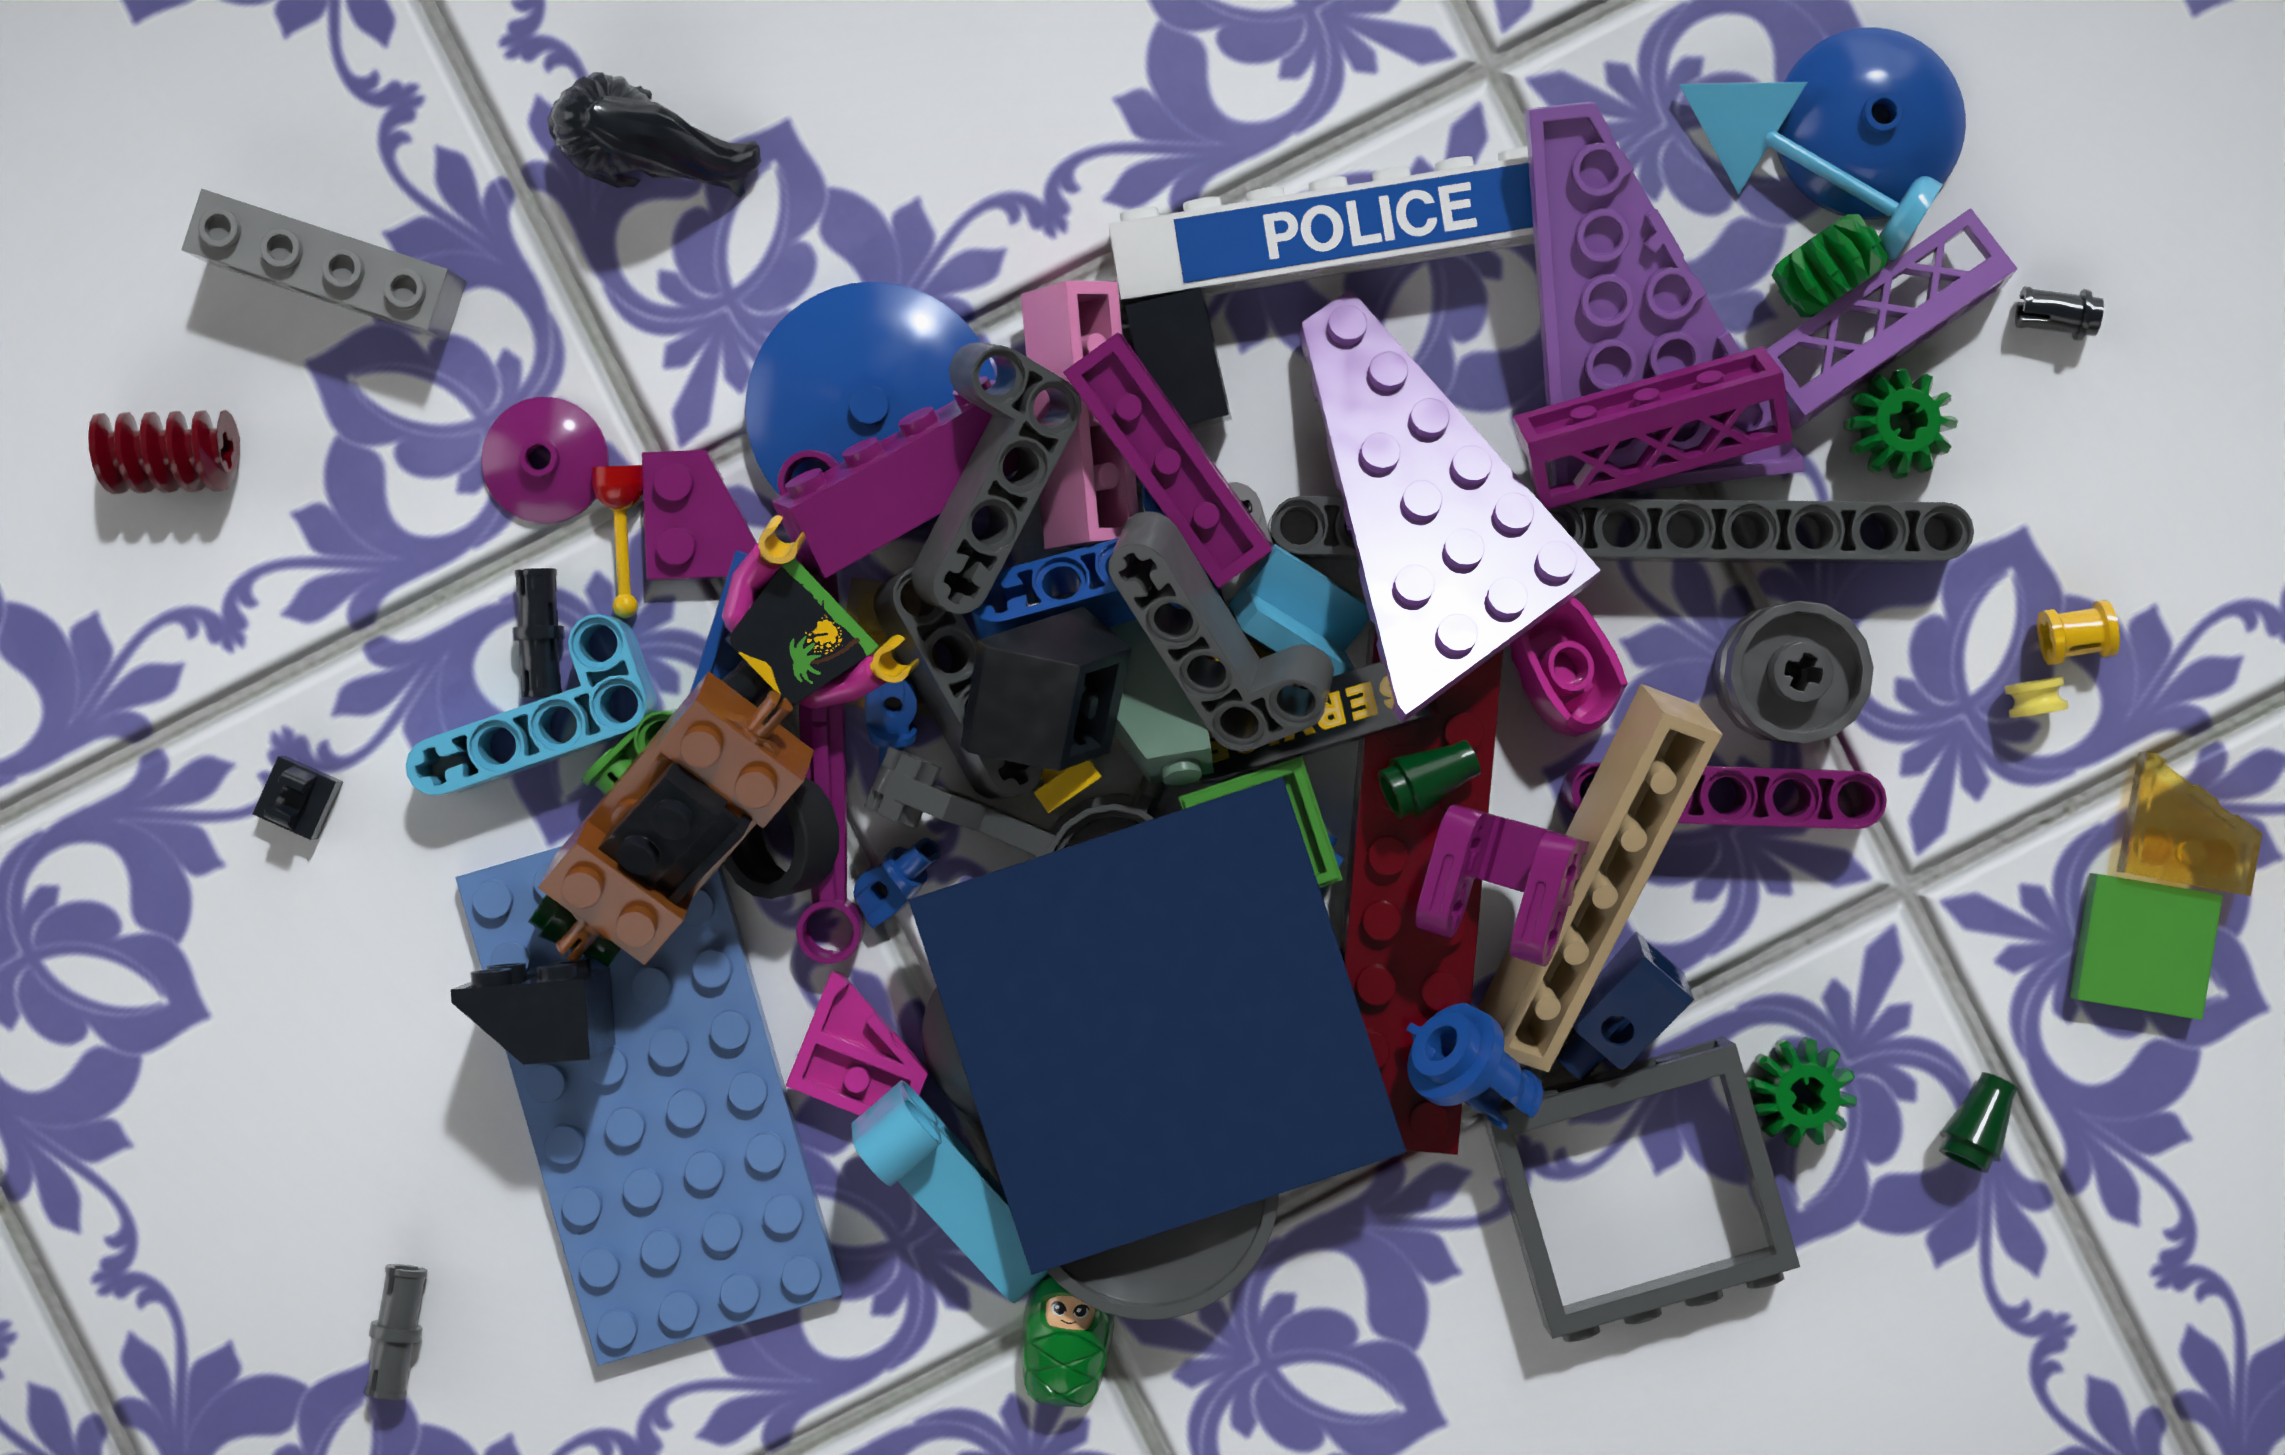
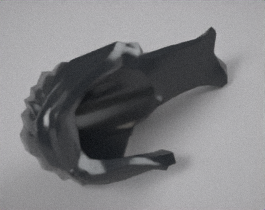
M593 72L588 77L583 76L576 80L554 102L548 116L549 133L558 150L584 175L616 188L625 186L635 187L641 180L625 175V173L639 169L652 178H686L728 188L738 198H741L745 193L744 183L746 176L755 172L761 162L759 145L755 141L736 144L715 138L691 126L676 113L659 103L649 101L652 98L650 90L643 89L642 86H631L622 76L612 77L611 75H605L603 72Z

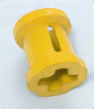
M2095 601L2090 609L2058 614L2055 609H2050L2038 613L2037 634L2039 646L2047 665L2063 663L2064 658L2099 652L2102 657L2107 658L2118 654L2120 647L2119 624L2114 608L2109 601Z

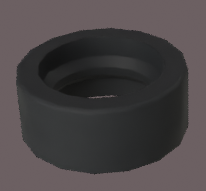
M805 777L804 782L781 807L788 816L794 833V856L789 869L784 871L775 864L766 850L762 836V827L758 824L752 828L723 862L735 883L752 896L774 899L799 893L819 886L833 870L839 852L838 821L833 805L821 787Z

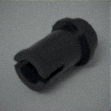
M2024 286L2020 292L2019 297L2024 302L2017 303L2015 325L2017 328L2028 327L2072 333L2073 340L2077 341L2083 340L2085 335H2097L2103 318L2104 301L2103 298L2093 297L2091 290L2083 289L2079 295L2037 290Z

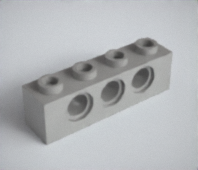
M202 188L181 249L206 263L444 341H448L467 282L449 269Z

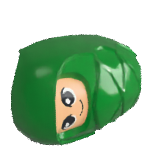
M1050 1274L1031 1289L1025 1306L1021 1351L1024 1385L1028 1395L1036 1402L1062 1407H1083L1093 1400L1101 1385L1111 1348L1114 1315L1095 1309L1075 1298L1061 1287Z

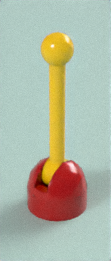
M643 465L591 467L595 496L604 506L612 509L614 513L618 596L615 597L612 608L618 617L626 619L634 616L638 610V602L631 595L626 509L633 506L642 496L644 484Z

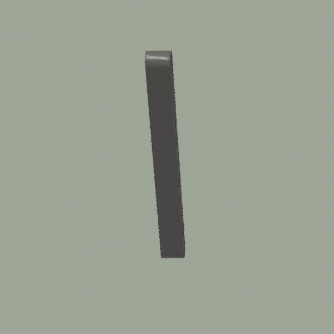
M1298 496L1288 498L1278 505L1269 520L1268 530L1274 543L1296 558L1358 559L1354 542L1348 538L1345 532V517L1343 513L1345 505L1342 496ZM1583 499L1547 509L1550 513L1557 514L1564 519L1567 524L1568 534L1592 561L1930 564L1959 557L1967 551L1974 535L1973 522L1968 513L1957 504L1947 502ZM1296 510L1308 514L1315 525L1313 539L1301 545L1292 544L1287 541L1280 529L1283 515ZM1608 514L1621 515L1630 524L1631 537L1623 548L1612 546L1603 536V521ZM1674 514L1685 516L1694 526V539L1686 549L1677 547L1668 538L1666 528L1669 519ZM1737 515L1749 517L1757 526V541L1750 549L1742 548L1732 538L1731 526ZM1803 515L1811 517L1820 526V542L1814 549L1804 547L1796 537V524ZM1867 516L1878 520L1884 530L1883 543L1877 550L1866 546L1860 536L1861 523ZM1930 517H1935L1942 521L1947 529V541L1941 550L1931 547L1925 539V524Z

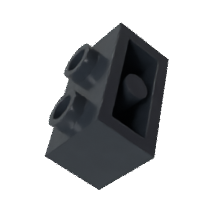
M1198 288L1126 305L1125 308L1129 322L1121 324L1122 335L1189 429L1232 420L1205 295L1202 289Z

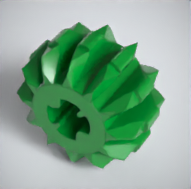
M1847 214L1783 258L1775 265L1771 276L1779 286L1778 292L1788 306L1792 305L1801 318L1813 317L1883 269L1889 256L1881 246L1880 242L1882 240L1873 227H1868L1859 214Z
M1900 368L1892 372L1889 381L1880 374L1868 379L1867 388L1869 394L1858 392L1851 396L1849 403L1862 416H1855L1844 420L1843 428L1849 432L1861 433L1862 440L1854 442L1849 447V452L1852 455H1858L1870 450L1872 454L1868 460V471L1872 473L1880 472L1888 464L1892 477L1894 479H1902L1908 476L1911 466L1919 473L1931 470L1933 468L1931 453L1943 455L1950 451L1951 444L1939 432L1956 428L1958 420L1952 416H1941L1939 410L1940 407L1947 405L1951 401L1952 395L1944 392L1934 397L1929 396L1933 386V376L1925 374L1912 384L1908 370ZM1902 412L1899 419H1909L1910 431L1898 436L1901 428L1892 430L1890 417Z
M1803 1037L1798 1044L1796 1052L1790 1042L1784 1039L1778 1040L1775 1043V1051L1778 1057L1776 1062L1761 1053L1755 1058L1756 1064L1766 1071L1764 1077L1751 1076L1746 1078L1750 1090L1762 1093L1761 1096L1752 1100L1756 1115H1766L1761 1130L1770 1137H1774L1783 1131L1785 1143L1791 1147H1799L1805 1133L1813 1143L1817 1145L1825 1144L1826 1132L1824 1124L1828 1123L1842 1131L1846 1128L1847 1123L1844 1118L1836 1114L1838 1107L1851 1108L1857 1105V1098L1855 1096L1840 1091L1841 1088L1850 1084L1855 1079L1854 1073L1848 1068H1836L1839 1063L1840 1053L1831 1047H1827L1818 1053L1817 1042L1811 1038ZM1797 1080L1804 1083L1805 1089L1811 1094L1804 1103L1797 1101L1796 1095L1790 1090Z

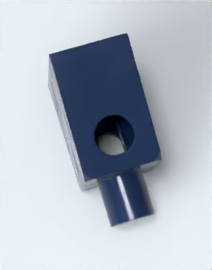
M1636 931L1600 972L1573 1024V1029L1576 1031L1575 1034L1563 1045L1557 1056L1559 1062L1582 1081L1605 1058L1621 1070L1627 1068L1693 1002L1694 997L1685 973ZM1614 1015L1624 1017L1617 1023L1604 1022L1608 1017Z

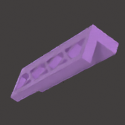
M1971 208L1766 349L1783 371L1790 424L1795 430L2003 288L2018 268ZM1963 231L1986 259L1970 271L1941 267L1945 244ZM1933 253L1932 266L1918 264ZM1901 274L1929 278L1926 301L1917 308L1888 304L1892 280ZM1939 280L1953 282L1937 293ZM1881 289L1879 302L1865 300ZM1849 310L1877 314L1873 338L1863 345L1835 340L1839 317ZM1886 316L1901 318L1884 330ZM1828 325L1826 339L1811 337ZM1795 347L1824 351L1820 375L1801 388L1779 360ZM1833 352L1847 354L1846 357L1831 366Z

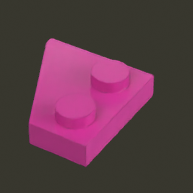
M833 970L830 973L785 1086L860 1116L901 1080L912 1087L920 1096L929 1070L846 976L839 971Z

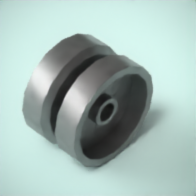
M1793 601L1751 611L1731 626L1716 650L1712 680L1719 705L1736 727L1759 740L1807 744L1834 737L1857 719L1871 693L1874 666L1867 640L1850 618L1826 604ZM1787 663H1792L1797 670L1796 680L1792 684L1793 677L1784 674Z

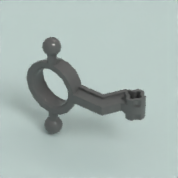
M891 746L886 751L864 804V807L879 815L913 828H917L924 812L941 820L979 831L1038 857L1066 848L1074 834L1093 820L1115 816L1142 823L1168 814L1157 807L1167 784L1164 782L1150 784L1143 774L1134 797L1116 793L1085 799L1061 815L1052 829L1047 830L970 796L935 785L942 769L941 767Z

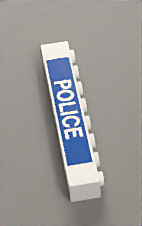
M1527 146L1498 153L1499 161L1474 165L1473 157L1471 156L1454 157L1435 163L1436 171L1411 175L1410 167L1400 166L1372 173L1373 181L1348 185L1346 177H1329L1309 183L1310 191L1285 195L1283 187H1266L1246 193L1247 201L1222 205L1220 197H1204L1183 203V212L1159 215L1157 207H1141L1120 213V222L1109 223V235L1121 310L1126 309V305L1198 288L1202 289L1205 296L1534 244Z

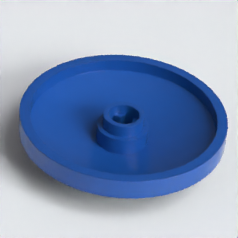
M886 282L851 283L831 288L804 301L789 312L769 334L758 352L748 380L745 405L747 433L755 459L765 478L779 494L777 484L779 471L783 463L793 454L805 450L823 451L842 463L844 462L842 453L852 445L872 437H877L880 442L900 431L898 422L910 413L925 407H933L934 411L954 401V388L949 376L952 357L961 347L969 343L980 342L979 338L970 326L947 305L926 293L900 284ZM987 359L981 366L979 378L986 376L989 381H995L994 369L990 359ZM806 460L795 468L791 479L812 469L821 468L824 473L830 468L819 460ZM940 514L907 533L915 532L937 522Z

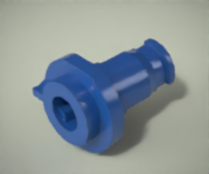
M1459 1003L1441 1010L1423 1026L1410 1023L1406 1030L1411 1033L1413 1039L1407 1063L1408 1077L1413 1088L1430 1102L1440 1106H1453L1465 1102L1476 1112L1485 1113L1487 1118L1496 1127L1503 1130L1509 1124L1508 1118L1502 1114L1500 1109L1502 1098L1506 1099L1530 1118H1533L1538 1112L1543 1100L1541 1081L1529 1070H1521L1519 1063L1504 1051L1502 1028L1499 1022L1489 1014L1467 1003Z

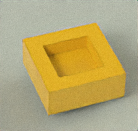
M1092 760L1061 771L1045 768L1041 776L1045 785L1037 789L1034 794L1045 810L1050 813L1098 780L1102 775Z

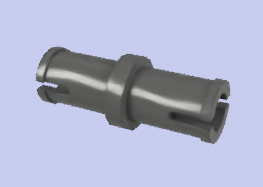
M387 1264L385 1266L386 1276L378 1320L371 1322L369 1336L375 1340L368 1381L364 1389L366 1396H373V1398L384 1400H402L406 1398V1385L413 1344L421 1341L423 1330L421 1326L417 1325L424 1280L428 1272L425 1268L405 1264Z

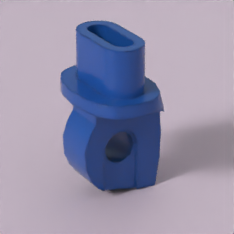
M909 677L897 683L887 682L865 696V718L869 739L875 746H879L878 768H880L889 746L905 752V747L913 744L917 738V728L912 722L917 711V690ZM889 697H897L902 703L900 706L892 708L887 706L884 701Z
M924 837L909 849L903 847L892 848L883 857V863L871 867L858 878L854 886V898L871 928L876 927L899 912L909 903L908 900L914 898L927 881L928 874L926 869L942 855L940 848L933 840ZM878 882L886 885L888 890L887 896L878 890Z

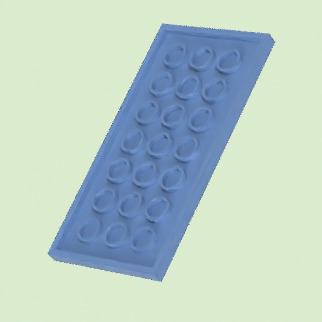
M562 846L455 877L482 970H486V966L526 963L527 974L537 973V967L551 965V961L567 959L571 949L563 956L558 951L555 943L538 937L541 931L528 923L546 896L544 892L538 889V886L552 859ZM720 865L692 898L684 921L645 965L623 949L619 951L608 967L598 960L582 954L581 958H590L591 969L610 968L616 1045L591 1060L523 1065L506 1050L597 1366L838 1297L845 1290L722 866Z

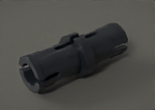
M554 568L515 570L518 627H513L512 633L513 641H519L521 666L520 698L550 697L562 693L559 639H565L564 626L558 625L556 599L557 569Z

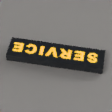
M1378 662L1333 676L1324 714L1319 722L1310 728L1256 749L1243 752L1230 750L1220 745L1208 730L1214 773L1202 775L1199 783L1210 784L1440 716L1436 699L1402 723L1393 712L1394 700L1384 663ZM1304 686L1297 687L1300 689H1308ZM1237 707L1243 711H1250L1243 707Z

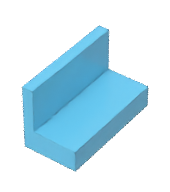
M1273 545L1272 551L1263 558L1229 603L1242 631L1274 651L1278 652L1300 644L1310 645L1324 651L1331 659L1334 667L1333 676L1355 670L1345 650L1370 620L1366 602L1278 545Z

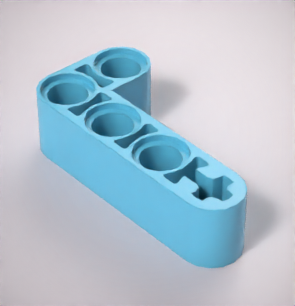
M601 614L588 615L579 620L571 629L568 645L581 686L422 740L408 753L405 764L407 777L411 784L420 792L429 795L460 793L626 736L633 728L638 726L644 717L650 713L657 712L658 708L657 695L637 636L631 626L622 619ZM608 626L615 633L618 645L616 652L610 659L599 662L593 657L589 643L591 636L597 629ZM623 686L634 691L638 699L636 714L625 723L617 720L610 710L611 696L617 689ZM562 707L572 711L577 720L575 735L565 743L554 738L550 730L552 715ZM502 727L510 731L516 741L515 754L506 763H501L495 759L490 749L492 736ZM468 753L472 763L451 767L445 771V776L434 775L432 765L440 761V756H461Z
M902 1080L851 1123L854 1147L871 1171L890 1187L898 1181L1010 1302L1016 1303L1049 1275L1047 1270L1031 1275L1002 1185L906 1082Z

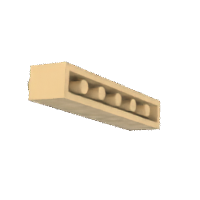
M1640 684L1565 834L1587 841L1589 845L1586 855H1583L1579 867L1582 870L1579 880L1575 881L1572 891L1575 895L1572 905L1568 906L1553 957L1549 964L1543 967L1513 958L1509 946L1478 1008L1499 1022L1504 1035V1051L1518 1063L1549 1073L1723 735L1700 706L1695 703Z

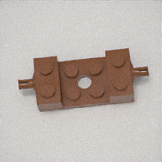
M708 671L555 854L539 884L538 889L569 910L577 920L562 939H559L556 943L558 951L563 956L573 945L567 959L575 962L579 961L582 954L600 936L603 939L612 941L645 965L684 921L695 894L756 824L764 828L804 782L814 753L812 748L780 725L787 714L793 710L791 703L786 698L777 706L781 694L776 691H770L757 708ZM673 762H676L726 799L728 802L725 808L738 818L745 813L752 819L743 837L676 905L667 900L670 892L657 883L652 887L648 886L598 849L610 829Z

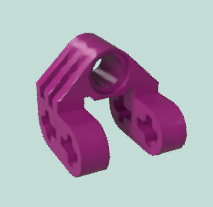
M1453 804L1446 811L1437 833L1417 906L1416 927L1444 937H1453L1463 919L1474 878L1524 892L1513 929L1510 953L1513 958L1545 967L1553 957L1568 906L1572 905L1575 895L1572 891L1575 881L1579 880L1582 870L1579 866L1582 856L1586 855L1589 842L1538 826Z

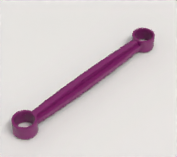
M805 450L793 454L783 463L778 474L777 484L780 496L788 492L785 485L791 480L795 468L802 462L815 459L823 462L830 469L840 464V462L832 455L823 451ZM797 553V554H796V560L804 567V565H803V563H802V561H801V559H800V557H799V555H798V553ZM808 571L839 604L837 572L827 578H823ZM798 703L800 740L814 750L806 777L821 787L833 805L839 825V852L832 872L819 886L811 888L812 903L798 920L796 936L801 950L810 959L823 964H835L847 959L855 951L863 938L865 927L861 911L852 901L847 899L845 706L843 703L812 710ZM832 907L841 910L848 916L853 925L851 940L845 949L839 951L826 950L813 941L809 932L808 921L815 912Z

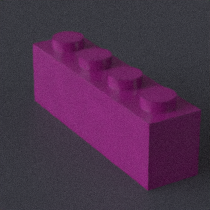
M986 376L979 378L984 390L989 389L995 382L994 380L989 381ZM954 390V401L934 411L933 407H925L910 413L898 422L900 431L880 442L877 437H872L852 445L842 453L844 462L824 473L821 468L812 469L791 479L785 485L788 492L771 502L777 514L783 517L781 522L791 542H795L802 531L805 533L806 539L798 551L805 569L823 578H827L941 514L992 415L967 401ZM1016 448L1010 450L1004 458L1002 465L1005 477L1019 468L1020 455Z

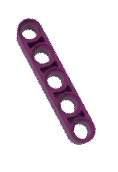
M1601 762L1578 764L1570 769L1564 777L1561 788L1562 798L1567 808L1574 814H1576L1582 802L1580 797L1581 783L1587 776L1597 772ZM1706 766L1677 823L1861 829L1870 827L1878 822L1885 812L1887 798L1881 782L1873 775L1861 771ZM1725 777L1733 784L1736 797L1730 809L1723 813H1718L1711 806L1708 794L1712 784L1719 778ZM1788 779L1798 789L1799 800L1792 812L1783 815L1774 806L1773 794L1778 784ZM1853 782L1861 791L1862 803L1855 814L1847 817L1839 809L1837 797L1845 784Z

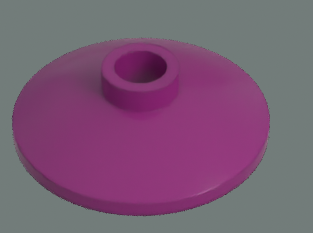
M535 397L512 405L494 421L486 435L482 448V472L490 493L506 511L518 518L534 523H558L581 514L597 499L592 485L591 467L609 466V451L600 427L586 411L563 399ZM544 446L550 452V462L544 469L535 470L530 463V455L537 447Z

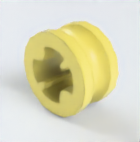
M2053 677L2004 686L2005 694L2011 695L2014 699L2013 708L2008 710L2009 717H2025L2068 709V701L2063 700L2059 696V688L2064 685V678Z

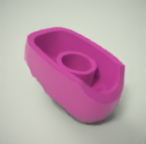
M1571 598L1510 643L1511 659L1518 670L1526 696L1541 719L1557 733L1577 737L1599 728L1610 718L1628 685L1615 650L1595 619L1576 598Z

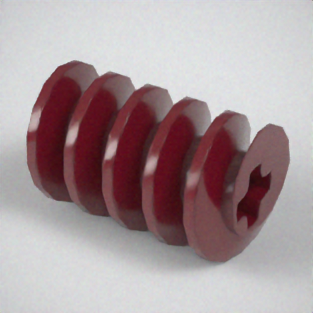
M206 410L195 412L191 429H188L185 416L181 411L169 413L165 430H163L160 417L156 412L144 413L141 419L140 430H138L135 418L130 412L118 414L114 431L110 419L105 413L94 414L89 424L88 443L92 467L99 483L106 491L112 494L127 492L129 488L136 493L151 492L154 488L163 493L177 491L180 487L188 492H197L203 490L205 486L214 492L224 491L233 483L238 470L240 436L237 424L232 414L227 410L220 412L217 428H213L210 415Z

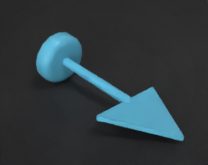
M1808 82L1679 84L1738 195L1767 148L1771 147L1889 216L1890 218L1879 237L1882 240L1880 242L1881 246L1889 256L1887 260L1891 262L1895 261L1943 185L1931 177L1921 176L1911 184L1900 203L1779 134L1778 130Z

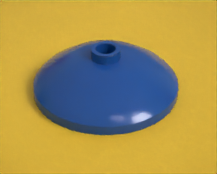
M1877 27L1850 29L1837 33L1816 44L1806 52L1793 66L1784 82L1808 83L1787 115L1778 133L1900 203L1911 184L1917 178L1928 176L1944 184L1957 164L1962 151L1966 130V114L1960 88L1944 61L1931 48L1912 36L1899 31ZM1874 104L1884 105L1889 110L1890 121L1888 124L1878 123L1873 118L1871 110ZM1777 152L1789 179L1802 194L1821 208L1840 216L1859 214L1863 220L1889 217Z

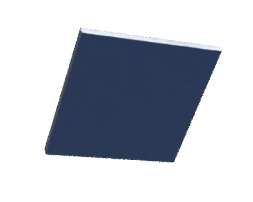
M1283 777L908 900L1031 1275L1407 1152Z

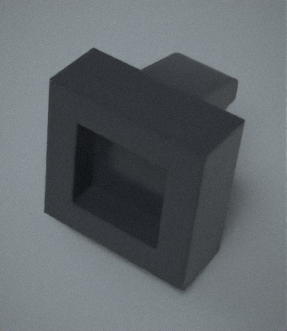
M278 756L252 814L309 840L318 839L343 781L290 757Z

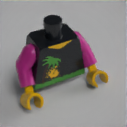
M780 515L774 516L763 530L759 543L753 547L731 577L722 613L724 624L729 630L724 639L743 659L721 680L752 704L771 687L774 691L781 694L780 697L782 699L786 698L792 706L800 703L802 706L812 710L853 702L887 682L897 683L903 681L920 662L917 658L908 665H901L893 659L891 650L899 646L905 638L901 635L892 636L875 654H872L879 645L795 559L796 554L806 539L805 533L802 531L796 541L792 543L780 541L774 531L783 517Z

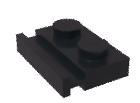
M673 762L610 829L598 849L648 886L652 887L655 883L670 892L667 900L676 905L743 837L752 819L745 813L738 818L725 808L728 802L726 799L676 762Z

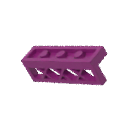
M1114 334L1063 372L1166 517L1177 526L1195 557L1218 589L1272 551V543L1122 334Z
M1763 346L1512 416L1517 440L1528 458L1535 497L1546 509L1793 441L1784 374ZM1769 400L1772 418L1771 426L1750 432H1744L1733 426L1746 406ZM1700 420L1712 427L1699 446L1682 450L1670 443L1680 427L1685 423ZM1637 438L1648 444V447L1635 464L1618 467L1607 461V458L1620 441ZM1570 455L1586 462L1573 481L1549 487L1545 462Z

